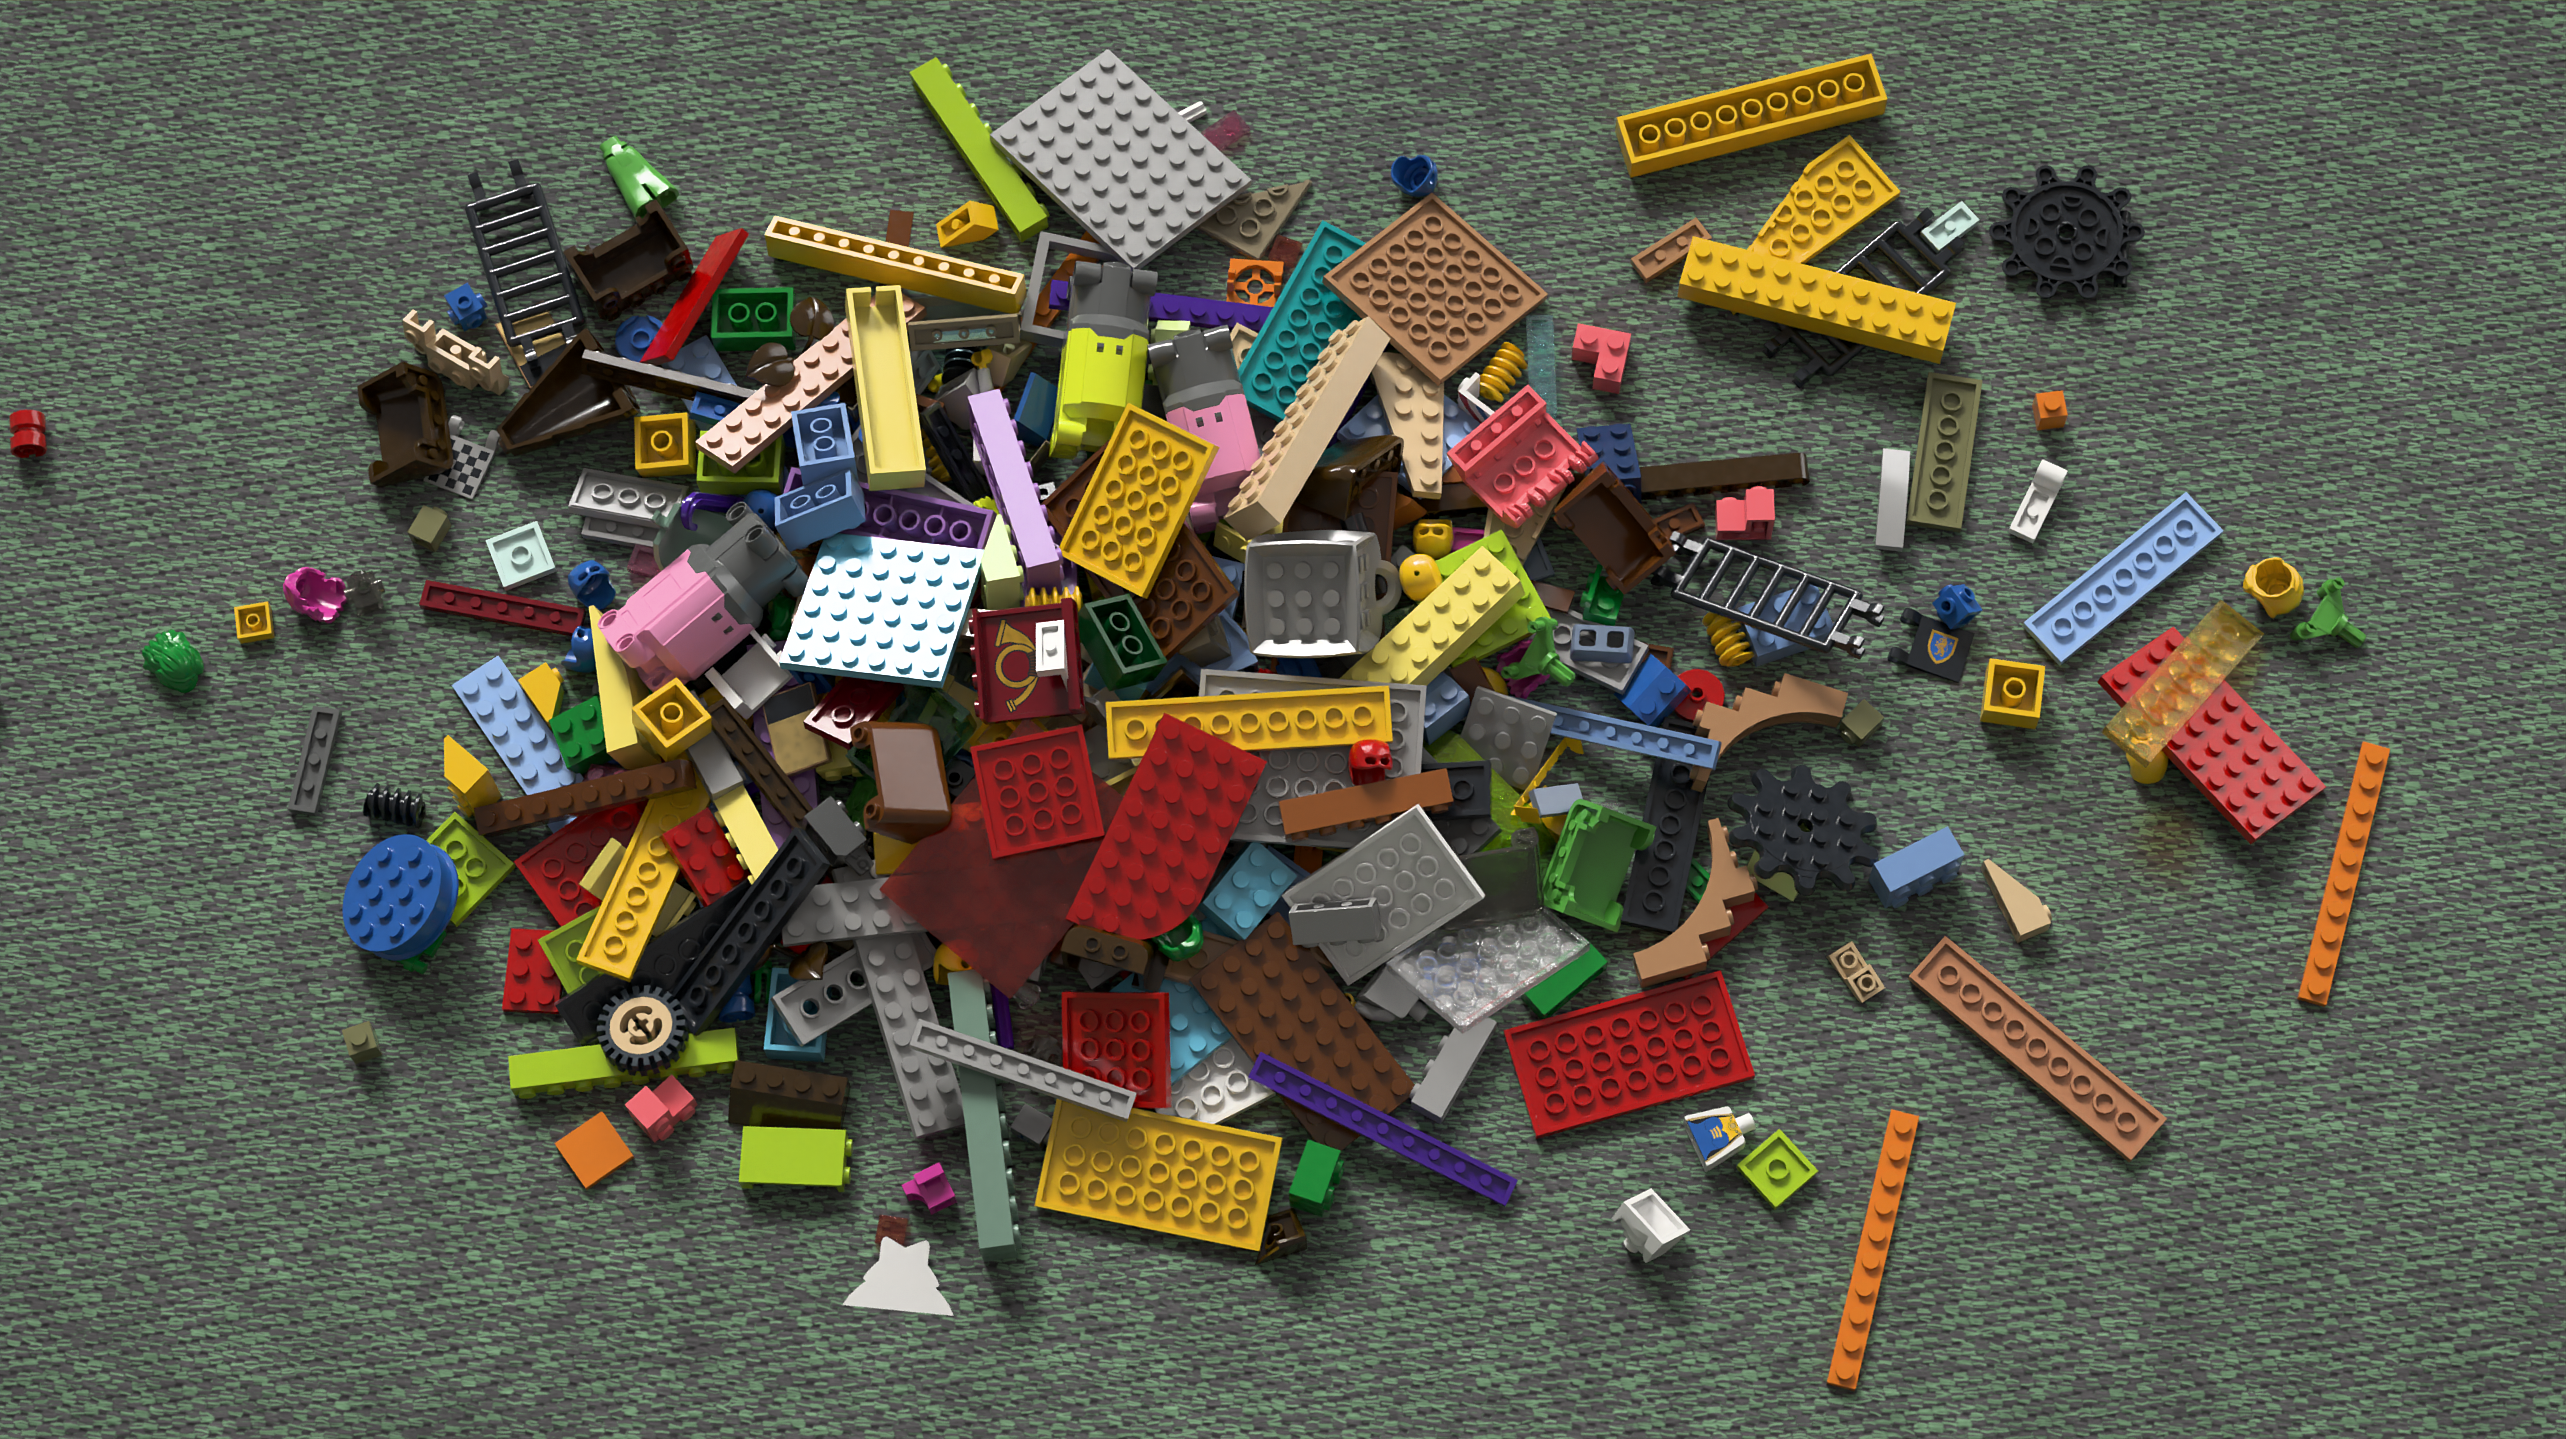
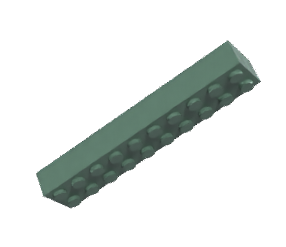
M982 969L948 973L954 1031L998 1045L996 1032H991L992 1029H996L992 1004H988L993 1002L989 977L983 976ZM958 1065L979 1249L984 1262L1018 1257L1017 1249L1022 1248V1239L1018 1224L1014 1225V1221H1019L1015 1196L1011 1197V1193H1016L1012 1168L1007 1169V1166L1012 1165V1155L1009 1142L1004 1141V1138H1009L1005 1113L1001 1114V1111L1006 1110L1005 1097L1002 1086L997 1085L1003 1083V1080Z

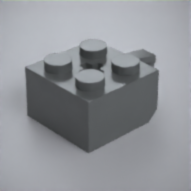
M830 796L804 816L801 829L807 833L832 867L841 868L847 864L854 872L862 876L874 865L864 848L867 840L864 836L867 834L857 821L853 823L847 816L849 812L840 800L835 801Z

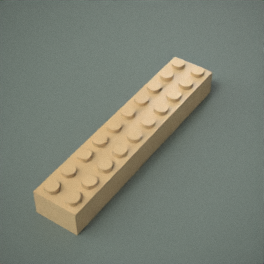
M1369 316L1359 322L1354 320L1346 329L1342 331L1338 329L1329 337L1328 341L1330 344L1319 354L1317 365L1308 372L1306 376L1308 380L1296 392L1297 398L1295 402L1285 410L1284 414L1286 416L1284 420L1274 428L1273 432L1275 435L1262 448L1263 455L1251 466L1252 473L1241 483L1239 487L1241 489L1240 493L1228 504L1230 509L1224 519L1246 541L1282 523L1391 338Z

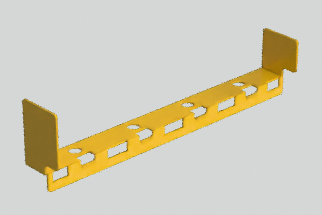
M1563 738L1514 805L1511 815L1520 816L1522 822L1541 823L1537 808L1523 807L1524 803H1527L1530 798L1528 792L1540 785L1546 777L1547 771L1552 769L1559 755H1562L1567 747H1570L1575 753L1584 754L1580 740Z

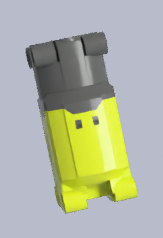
M1075 262L1073 276L1069 277L1066 299L1070 300L1067 328L1063 337L1049 457L1074 460L1080 450L1098 451L1112 437L1128 403L1142 409L1148 354L1147 345L1149 344L1150 335L1148 330L1151 296H1155L1157 272L1132 269L1131 272V266L1120 262L1103 263L1102 267L1101 264Z

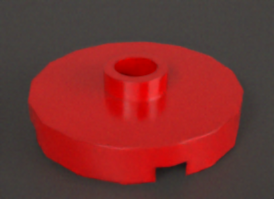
M1692 669L1677 676L1692 690L1675 708L1674 712L1678 717L1693 723L1697 710H1703L1706 702L1723 707L1725 693L1722 683L1715 675L1706 670ZM1697 691L1700 692L1702 696L1700 698H1695L1692 695V693Z

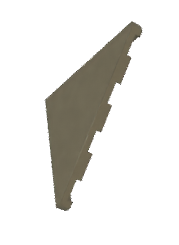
M1308 179L1304 180L1303 183L1289 186L1288 184L1253 194L1251 192L1241 194L1195 229L1251 260H1261L1311 187L1312 181Z

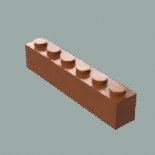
M1447 768L1283 800L1279 801L1278 807L1285 839L1292 838V842L1308 839L1309 834L1320 833V836H1328L1337 833L1336 829L1347 827L1348 831L1362 829L1365 827L1364 824L1369 822H1375L1376 825L1388 824L1392 821V818L1399 817L1417 804L1420 805L1424 812L1431 810L1432 814L1444 813L1448 811V807L1453 805V796Z

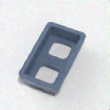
M1575 624L1572 628L1570 659L1575 661L1631 663L1633 660L1635 632L1631 627ZM1582 631H1593L1596 633V643L1594 646H1581L1579 644ZM1609 633H1622L1624 635L1621 648L1607 646Z

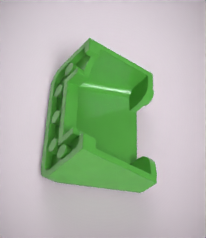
M1583 799L1576 800L1569 810L1540 888V903L1564 914L1618 932L1623 913V906L1616 902L1635 849L1643 851L1652 844L1656 826Z

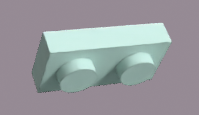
M1961 201L1922 230L1920 236L1938 254L1956 236L1961 238L1976 227L1979 219Z

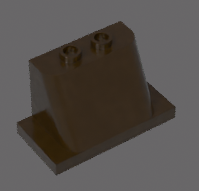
M1065 914L1050 964L1078 972L1081 959L1084 958L1135 973L1131 984L1132 988L1145 992H1160L1170 958L1158 950L1157 944L1151 938L1139 940L1086 925H1078L1067 920V914Z

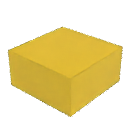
M269 602L234 607L237 639L240 644L275 638L272 610Z

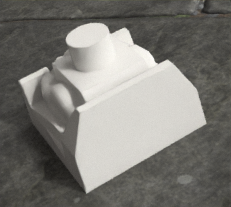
M1652 1188L1624 1201L1612 1217L1613 1221L1621 1219V1226L1625 1229L1623 1232L1626 1237L1624 1240L1625 1247L1633 1253L1638 1251L1641 1254L1643 1253L1645 1263L1666 1253L1690 1231Z

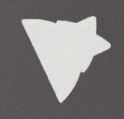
M884 1237L881 1241L879 1261L867 1271L863 1277L865 1282L857 1287L843 1303V1305L953 1316L949 1304L936 1289L939 1283L928 1266L930 1249L928 1241H922L904 1248L894 1240Z

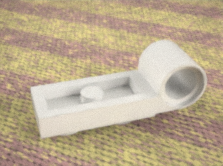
M2041 461L2008 533L2034 543L2068 470L2048 461Z

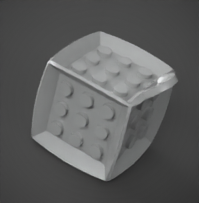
M1311 530L1263 534L1253 538L1246 548L1244 579L1245 616L1250 652L1253 655L1283 658L1336 657L1370 652L1380 640L1383 615L1394 609L1402 593L1397 568L1390 562L1381 560L1377 535L1361 531ZM1375 574H1380L1385 577L1388 583V590L1384 598L1376 601Z

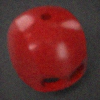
M1375 739L1360 740L1355 742L1350 750L1349 772L1351 781L1355 786L1384 781L1385 769L1392 770L1393 768L1390 748L1383 741Z

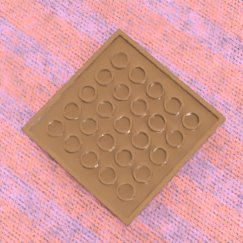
M1433 193L1421 200L1324 275L1322 283L1362 319L1369 316L1391 338L1389 343L1438 386L1542 304L1548 296V293Z

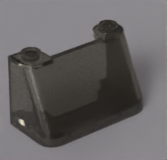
M1535 827L1523 828L1513 832L1510 839L1512 847L1459 856L1455 847L1448 844L1485 896L1482 900L1440 926V929L1447 931L1515 920L1536 916L1543 911L1544 890L1539 837Z

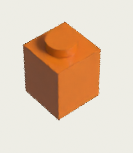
M2063 390L2037 393L2032 404L2037 430L2064 427L2068 414Z

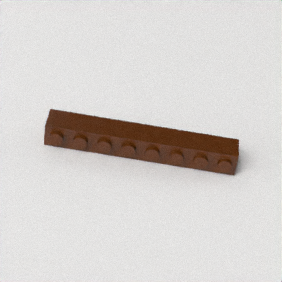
M677 759L476 807L474 812L478 834L480 836L494 837L697 789L692 761Z

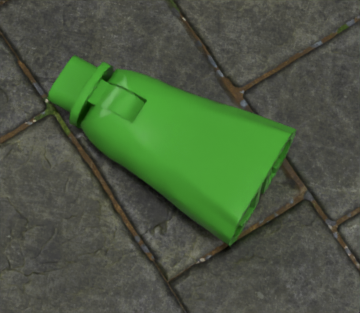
M617 136L611 137L600 145L599 148L604 153L603 159L606 161L607 168L634 218L640 216L643 219L647 214L645 205L653 200H657L663 209L677 199L679 191L649 164L636 149L628 146L624 141L621 142Z

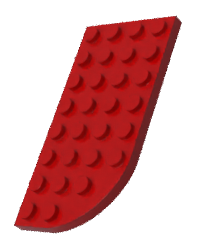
M1164 713L1066 919L1078 925H1086L1139 940L1160 936L1184 922L1200 904L1267 761Z

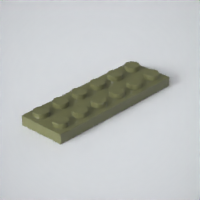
M1928 372L1906 524L1960 533L1982 380Z

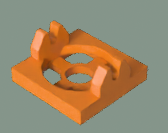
M1230 258L1227 302L1274 307L1282 292L1284 262ZM1252 269V278L1246 282H1235L1242 272ZM1261 269L1272 276L1275 281L1274 284L1264 283L1260 278ZM1256 280L1263 285L1260 293L1252 294L1248 291L1247 286L1251 281ZM1235 290L1245 291L1250 296V302L1248 303L1240 299ZM1264 292L1273 293L1268 300L1258 303V297Z

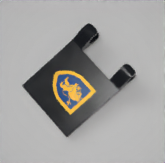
M1905 608L1900 621L1918 626L1910 653L1899 647H1892L1887 660L1959 683L1975 633L1961 628L1950 630L1944 622L1924 616L1912 608Z

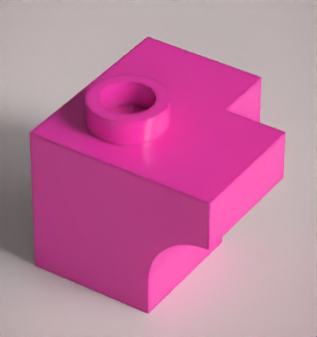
M940 1163L914 1174L913 1180L902 1185L908 1201H922L927 1205L931 1215L957 1203L955 1194Z

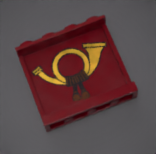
M1072 597L1062 598L1061 603L985 612H979L976 608L972 609V618H969V631L971 635L974 634V645H971L970 651L972 661L976 662V673L972 675L974 689H978V700L974 702L976 717H980V720L985 725L1086 714L1078 606ZM1064 620L1068 668L1067 689L1061 675L1038 677L1036 623Z

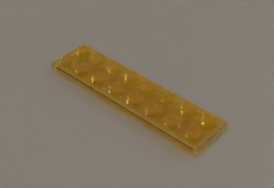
M2220 600L2106 725L2101 733L2146 768L2259 642L2264 633L2224 601Z

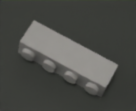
M694 690L690 691L705 710L708 709L704 698H698ZM713 730L685 750L714 806V800L742 786L743 781L746 780L741 766L734 765L731 759L733 758L732 754Z
M1468 1006L1463 1013L1458 1012L1451 1024V1027L1454 1028L1449 1037L1445 1035L1437 1048V1051L1440 1052L1435 1061L1430 1059L1423 1071L1426 1077L1422 1084L1416 1083L1409 1095V1098L1412 1099L1411 1108L1439 1124L1443 1122L1497 1027L1496 1021Z

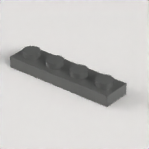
M313 706L288 805L290 813L317 816L342 716V712L339 709Z

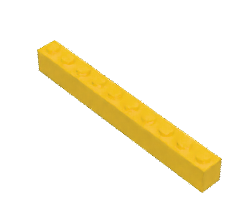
M774 216L765 233L768 256L891 286L900 285L904 289L1009 314L1019 313L1027 297L1025 276L1020 273Z

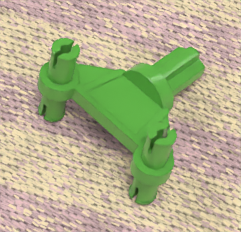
M2342 578L2326 580L2318 588V596L2324 598L2309 622H2302L2291 631L2290 637L2292 640H2308L2324 635H2331L2333 637L2339 635L2355 648L2360 647L2364 643L2366 635L2348 622L2349 617L2344 614L2340 591L2343 588L2342 586L2345 585Z
M1539 617L1535 621L1529 622L1530 625H1527L1528 631L1530 633L1537 632L1520 662H1514L1508 667L1502 668L1504 669L1501 670L1502 677L1517 680L1536 674H1543L1545 676L1550 674L1562 685L1568 687L1575 680V673L1559 661L1560 656L1555 653L1553 630L1556 629V626L1558 627V621L1555 618Z

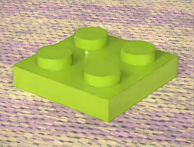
M1780 1129L1736 1166L1740 1173L1774 1210L1818 1173L1813 1164Z

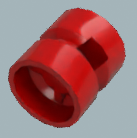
M36 410L13 412L9 417L10 432L14 435L10 438L11 454L19 458H29L31 454H36V457L46 454L47 444L44 434L46 431V418L44 413Z

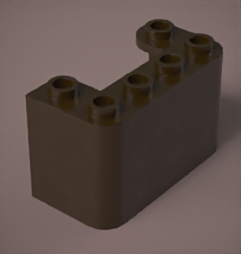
M657 200L645 205L647 214L643 219L640 216L636 217V225L593 249L586 245L584 247L585 251H578L574 245L563 251L569 270L602 320L613 321L617 319L625 309L629 307L636 308L642 305L648 296L652 294L659 295L668 289V285L677 280L679 282L684 281L692 274L693 263L688 247Z

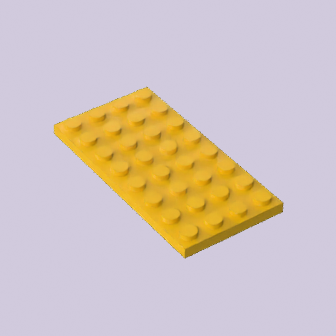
M1057 1099L1035 1206L1260 1252L1283 1138L1135 1108L1131 1109L1127 1122Z

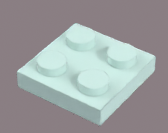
M537 521L486 540L505 591L557 572Z

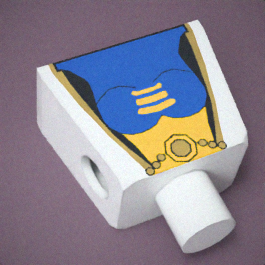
M1730 1107L1688 1115L1683 1120L1685 1130L1705 1172L1744 1149L1746 1142L1742 1134L1756 1129L1750 1113L1735 1119Z

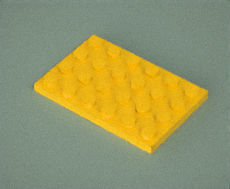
M1128 403L1059 546L1062 556L1147 599L1220 447Z

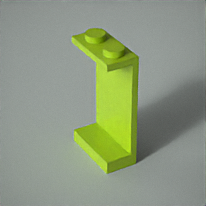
M743 1126L739 1184L741 1188L753 1189V1184L837 1187L838 1192H844L845 1184H850L851 1167H846L847 1156H852L853 1139H848L846 1130Z

